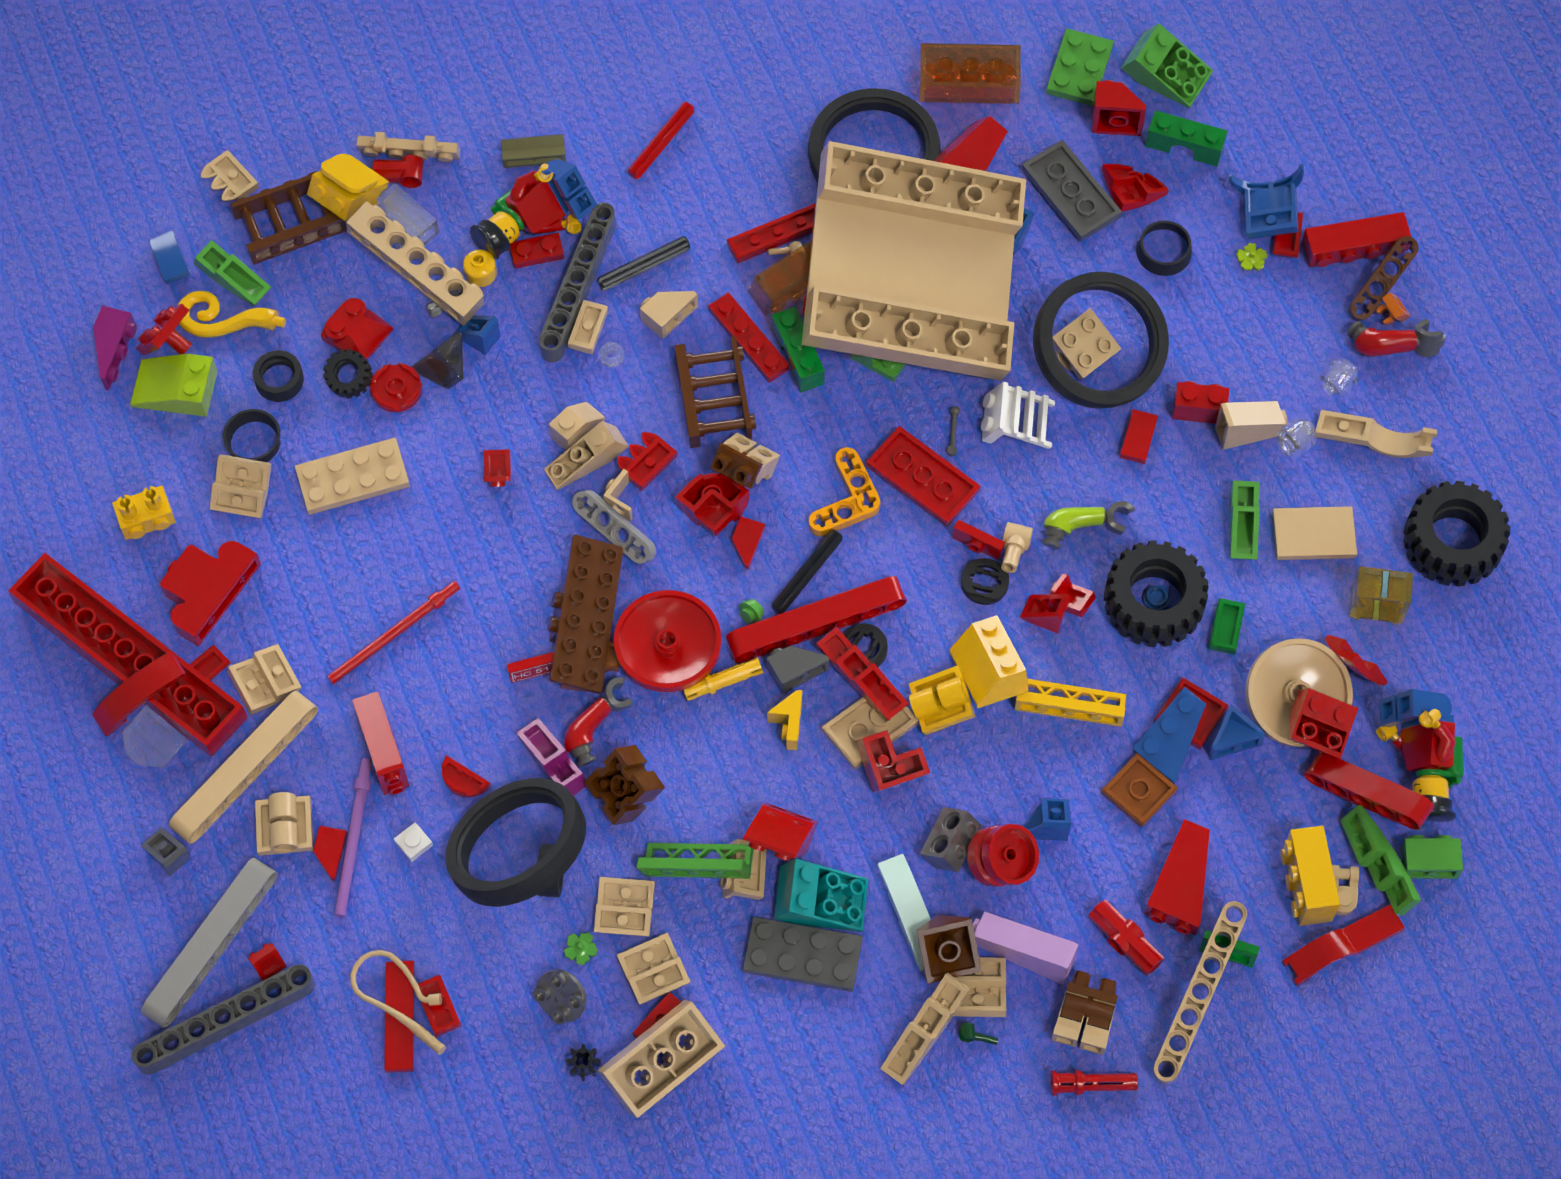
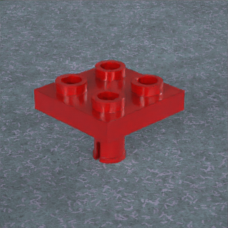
M183 304L175 307L170 306L166 311L162 309L153 320L156 324L151 329L147 328L138 338L141 343L137 346L136 350L142 355H146L158 350L166 342L179 355L184 354L192 343L174 329L190 310Z

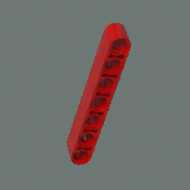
M890 576L738 628L728 633L725 638L736 663H743L756 657L767 655L778 648L784 649L827 634L836 627L842 629L894 611L907 603V599L898 578Z

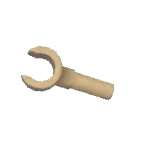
M798 241L790 243L789 247L768 250L769 255L791 254L792 259L795 261L805 258L803 246Z

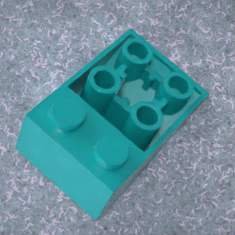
M795 858L780 866L774 919L802 926L862 932L868 878Z

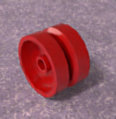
M1010 823L1000 826H989L980 829L972 837L968 846L967 860L972 874L979 882L986 886L1018 885L1028 881L1035 874L1039 864V849L1034 836L1022 825Z

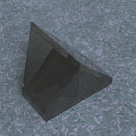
M456 332L411 367L419 375L444 388L450 389L464 379L462 333Z

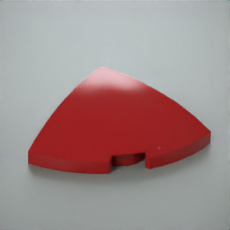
M1122 164L1102 165V172L1108 190L1115 204L1122 212L1148 205L1164 197L1169 192L1161 181L1149 173L1143 175L1140 172L1133 171V167Z
M1332 635L1325 637L1331 650L1352 671L1376 684L1385 686L1388 683L1377 664L1362 660L1359 654L1352 650L1347 640Z

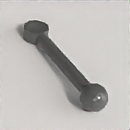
M953 406L950 409L952 423L950 446L947 447V455L951 457L957 454L955 438L957 415L960 413L958 406Z

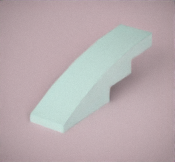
M900 854L878 863L877 867L888 890V896L899 919L901 930L920 972H922L924 967L916 930L931 919L904 854Z

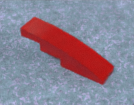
M838 627L834 628L816 643L815 646L822 654L828 656L830 663L887 721L909 704L875 663L872 664L856 645L853 646Z

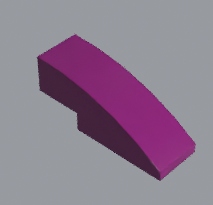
M539 718L516 732L527 751L549 780L560 783L573 796L587 787L584 783L585 777L569 758L565 748Z

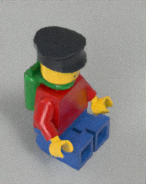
M555 159L542 164L537 170L518 177L512 189L498 198L494 206L490 208L494 215L488 220H481L478 225L470 227L471 239L479 249L488 251L493 255L494 259L498 260L502 253L511 249L510 244L518 239L520 236L519 231L525 230L533 234L563 231L567 228V231L571 234L579 233L581 231V223L578 220L596 207L597 203L588 187L584 186L586 183L577 167L565 161ZM570 211L571 214L567 216L566 220H564L563 217L567 212Z
M1410 689L1397 695L1380 699L1381 727L1376 730V734L1382 741H1387L1391 738L1393 740L1392 744L1399 750L1405 760L1406 769L1409 772L1416 773L1417 779L1413 781L1412 790L1427 797L1434 805V809L1426 820L1435 822L1453 821L1456 818V814L1452 811L1453 803L1449 799V789H1452V785L1461 783V777L1464 775L1463 740L1462 737L1455 736L1454 715H1450L1452 712L1450 699L1442 693ZM1401 724L1400 735L1397 734L1396 725Z

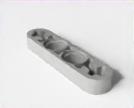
M584 490L574 495L573 507L575 511L614 545L623 547V553L632 561L642 564L654 559L656 555L654 543L592 490ZM583 498H588V507H584L585 501L583 500ZM603 511L610 518L607 526L603 525L600 521V514ZM621 528H625L628 531V540L626 542L619 538V530ZM639 547H645L643 551L646 554L645 556L640 555L642 551Z

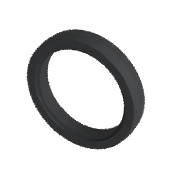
M860 89L836 98L818 115L809 137L808 157L816 182L818 183L821 152L823 151L827 135L845 117L867 110H881L894 113L907 120L916 128L924 143V159L933 161L941 154L938 130L932 117L915 100L902 93L887 89Z
M1089 272L1065 281L1045 300L1035 320L1033 347L1042 374L1059 394L1085 407L1105 409L1134 401L1155 383L1167 360L1169 334L1159 305L1141 285L1116 273ZM1088 290L1108 291L1124 298L1140 314L1148 332L1149 353L1142 372L1130 385L1111 391L1095 390L1074 380L1061 366L1054 350L1052 332L1056 315L1069 297Z
M530 778L504 785L473 805L454 828L446 848L445 861L448 873L456 887L468 899L480 905L501 907L530 899L560 879L576 860L585 840V816L575 797L556 781L544 778ZM533 803H548L562 809L563 826L561 833L550 851L535 865L514 877L501 881H482L470 875L469 857L473 846L482 833L497 819L516 808Z

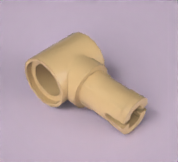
M1007 522L1003 541L1005 542V554L1001 566L1003 571L1007 573L1016 572L1021 554L1029 549L1033 528Z

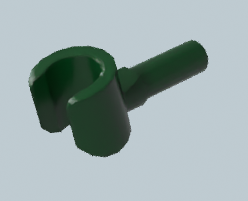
M962 1023L959 1027V1038L962 1042H973L976 1040L994 1045L998 1043V1038L975 1033V1025L973 1023Z

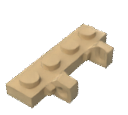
M375 132V137L358 136L357 147L360 152L370 157H376L378 154H388L389 157L396 159L403 158L406 155H416L423 160H428V157L438 158L441 162H452L453 159L460 160L458 143L437 142L435 136L425 135L424 140L387 138L385 132Z

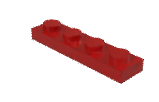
M729 292L708 305V311L730 337L736 336L737 346L742 345L744 354L768 383L790 370L789 363Z

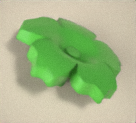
M587 932L585 934L581 933L579 938L574 933L568 936V948L564 950L565 957L571 961L576 959L577 965H585L586 962H589V956L595 957L598 952L596 944L592 943L593 935Z

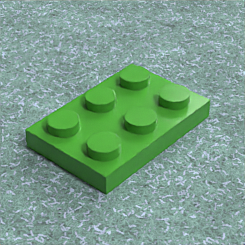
M1066 28L1046 94L1093 106L1096 82L1103 79L1114 40Z

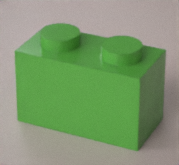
M1412 835L1405 838L1401 846V859L1410 878L1458 879L1463 871L1461 838H1452L1450 835H1440L1436 838Z

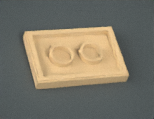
M1352 506L1273 508L1272 516L1277 560L1345 559L1357 557Z
M862 697L823 725L821 730L852 768L856 770L863 765L855 740L888 730L891 742L893 743L918 725L919 720L906 706L892 719L887 721Z

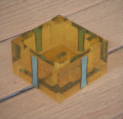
M1359 566L1351 587L1349 617H1353L1355 620L1361 618L1392 622L1393 625L1402 624L1411 604L1413 573Z

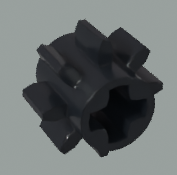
M582 1044L581 1049L578 1050L571 1048L572 1059L565 1060L567 1066H573L570 1070V1076L573 1077L578 1074L581 1076L582 1081H585V1076L590 1074L596 1077L594 1068L595 1066H601L600 1059H593L597 1054L596 1048L589 1051L586 1049L585 1044ZM588 1059L589 1064L587 1066L584 1064L579 1065L578 1060L586 1061Z

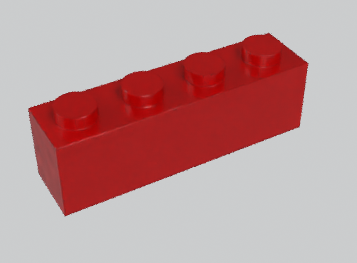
M1400 212L1305 228L1302 244L1309 267H1326L1332 263H1350L1361 258H1377L1380 255L1387 254L1394 243L1400 238L1412 236L1405 213ZM1408 243L1400 244L1403 248L1400 254L1408 251L1410 246Z

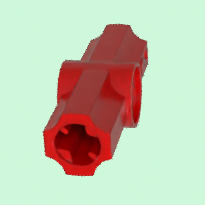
M1106 899L1097 904L1089 913L1088 918L1108 937V942L1112 948L1120 955H1126L1146 976L1153 973L1164 961V957L1145 939V935L1140 927L1132 920H1126Z

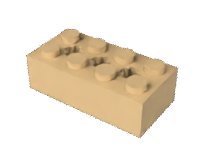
M683 1000L599 1068L597 1072L629 1115L638 1118L722 1050L725 1045L693 1002ZM681 1035L687 1036L684 1040L685 1046L679 1045V1037ZM659 1053L665 1054L662 1058L663 1064L657 1063V1055ZM637 1071H643V1073L640 1075L642 1079L641 1082L634 1080V1078L636 1077L635 1073Z

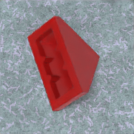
M1069 594L1030 595L1020 618L1058 634L1071 596Z

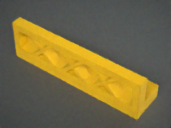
M1027 679L1028 687L1035 688L1039 693L1026 692L1017 695L1015 710L1122 727L1127 694ZM1057 691L1062 692L1065 697L1052 696L1050 694ZM1082 695L1089 696L1093 702L1077 700V698ZM1107 700L1120 701L1119 706L1103 703Z

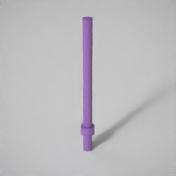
M368 758L361 759L359 776L355 779L353 790L356 793L334 916L344 918L346 915L366 794L370 792L371 787L369 777L372 760Z

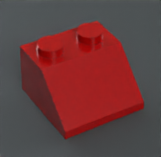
M1112 80L1097 81L1092 110L1091 133L1141 136L1146 105L1122 82H1114Z

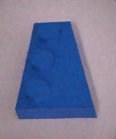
M1184 687L1133 747L1135 753L1143 757L1173 784L1177 781L1178 774L1205 710L1206 703Z

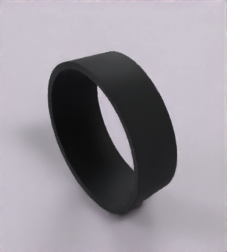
M1172 221L1154 222L1143 231L1137 243V258L1140 264L1153 274L1160 276L1175 275L1184 270L1190 263L1192 257L1190 235L1178 223ZM1155 230H1171L1185 239L1188 244V250L1181 259L1175 262H1159L1146 253L1143 246V238Z
M248 409L235 414L227 422L223 431V442L228 452L233 457L244 458L233 453L231 449L233 434L246 423L262 422L269 425L275 431L277 440L272 449L266 454L245 459L262 462L270 461L280 447V427L276 419L268 412L259 409Z

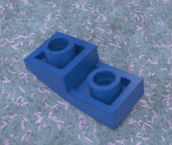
M173 230L149 240L166 284L190 275Z

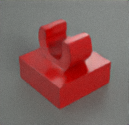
M272 942L264 944L261 950L256 953L252 952L248 958L262 981L274 976L287 967Z

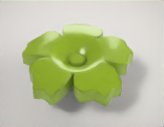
M1249 243L1244 247V250L1238 249L1236 253L1238 262H1242L1240 267L1251 271L1253 268L1256 271L1263 269L1264 260L1268 256L1266 250L1261 248L1256 250L1255 243Z

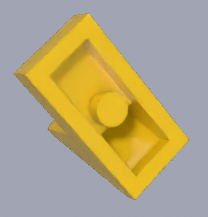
M796 690L767 713L769 723L783 724L782 740H786V750L797 751L802 690Z

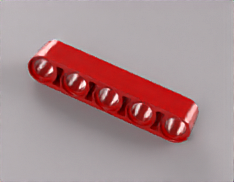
M1318 752L1304 773L1305 778L1311 784L1352 803L1362 805L1363 808L1413 830H1419L1434 809L1433 803L1427 797L1322 752Z

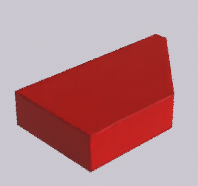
M740 516L732 536V544L738 552L745 569L749 570L766 527L764 523Z
M319 826L313 852L330 879L336 881L347 831Z

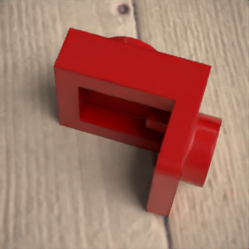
M510 449L483 450L484 482H490V487L506 486L505 481H512Z
M1065 573L1061 575L1058 581L1054 582L1050 594H1069L1071 598L1066 612L1079 617L1084 616L1096 599L1094 591L1072 584L1069 575Z

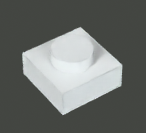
M416 822L394 838L396 845L411 862L433 846L432 841Z

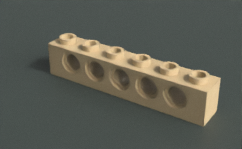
M366 201L346 222L347 233L461 325L464 326L484 305V295L480 287L474 283L469 284L463 279L464 277L459 270L454 267L449 268L444 264V260L439 254L428 251L418 237L408 235L405 232V228L398 221L394 220L392 222L387 218L385 212L378 205L372 206ZM377 227L384 229V231L379 234L372 232V230ZM395 243L404 245L401 249L391 247ZM413 259H421L423 263L414 265L411 261ZM434 274H439L443 278L434 281L430 277ZM453 290H459L462 292V294L457 297L452 296L449 293Z

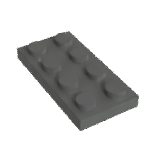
M1063 140L1022 164V171L1080 242L1122 216V211Z
M753 917L743 973L853 992L863 936Z

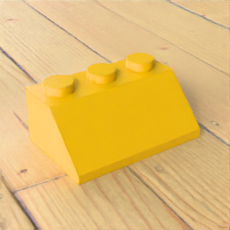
M997 615L972 623L950 648V655L955 665L961 667L966 686L977 708L1028 692L1026 669Z

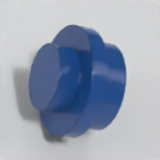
M1152 586L1145 591L1143 602L1148 609L1165 610L1169 605L1170 595L1165 588Z

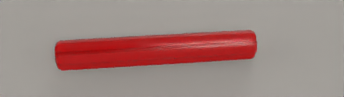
M685 101L680 105L628 168V174L636 180L640 179L694 113V106Z

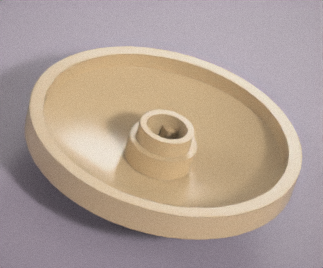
M1289 639L1270 646L1254 661L1246 680V703L1253 721L1264 731L1266 736L1277 743L1290 747H1308L1289 739L1290 714L1298 691L1311 688L1352 705L1353 688L1346 666L1331 649L1313 640Z

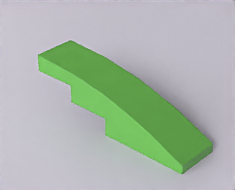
M1357 805L1340 821L1359 865L1368 867L1377 890L1385 891L1395 915L1403 916L1417 905L1421 899L1409 874L1380 828L1363 806Z

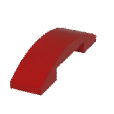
M168 652L128 678L110 693L92 714L104 735L110 736L128 721L126 718L160 690L168 689L182 678L186 672L174 653Z

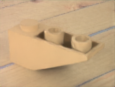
M601 421L544 470L556 489L559 490L610 463L629 445L616 426Z

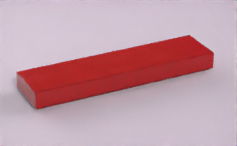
M816 203L727 239V245L737 264L765 253L769 249L780 247L813 233Z
M393 961L386 962L385 1004L414 1020V989L403 971ZM402 961L415 978L414 961ZM385 1012V1072H414V1034L404 1024Z

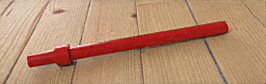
M453 581L441 591L432 593L427 597L428 600L330 673L327 676L328 680L334 685L433 609L438 610L445 604V600L461 589L456 581Z

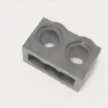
M943 807L920 855L936 869L959 872L968 854L970 841L981 829L982 825L968 811Z

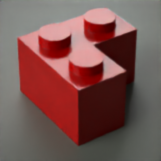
M888 730L855 740L872 792L880 791L930 773L922 747L896 755Z

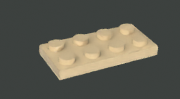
M396 437L295 465L309 515L410 487Z

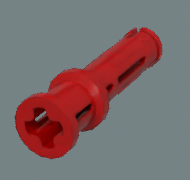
M1052 1070L1050 1074L1051 1095L1075 1093L1076 1096L1084 1094V1091H1137V1073L1083 1074V1071L1075 1070L1074 1073H1057L1056 1070ZM1098 1082H1119V1083H1098Z

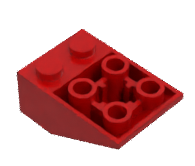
M765 803L761 806L746 831L743 840L748 841V846L755 850L764 852L765 849L775 851L774 856L790 861L808 852L818 821Z

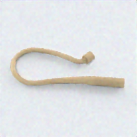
M376 950L362 955L356 961L350 973V981L354 993L362 1000L396 1018L438 1055L443 1054L446 1046L438 1041L436 1037L432 1036L429 1031H426L424 1027L394 1008L362 993L356 983V974L360 965L366 959L372 956H384L390 958L403 971L421 1002L429 1003L430 1006L441 1005V994H430L428 997L423 996L419 985L409 969L391 952Z

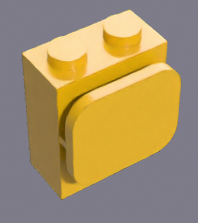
M338 154L322 162L320 171L312 174L307 195L344 221H347L366 201L372 206L383 202L389 181L353 156Z

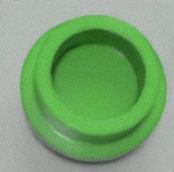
M749 599L739 605L740 616L746 623L753 624L762 620L764 610L756 600Z

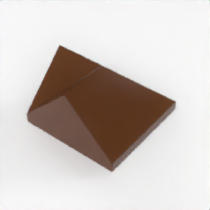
M938 915L916 930L927 984L941 981L947 973L953 977H959L982 971L971 917Z

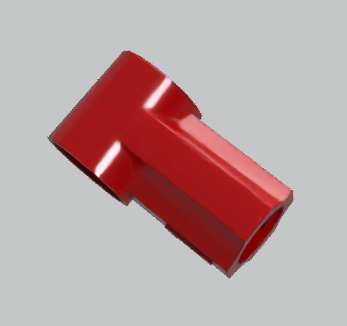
M406 155L402 160L374 159L373 171L388 180L389 183H400L407 188H417L422 185L424 160L421 157Z

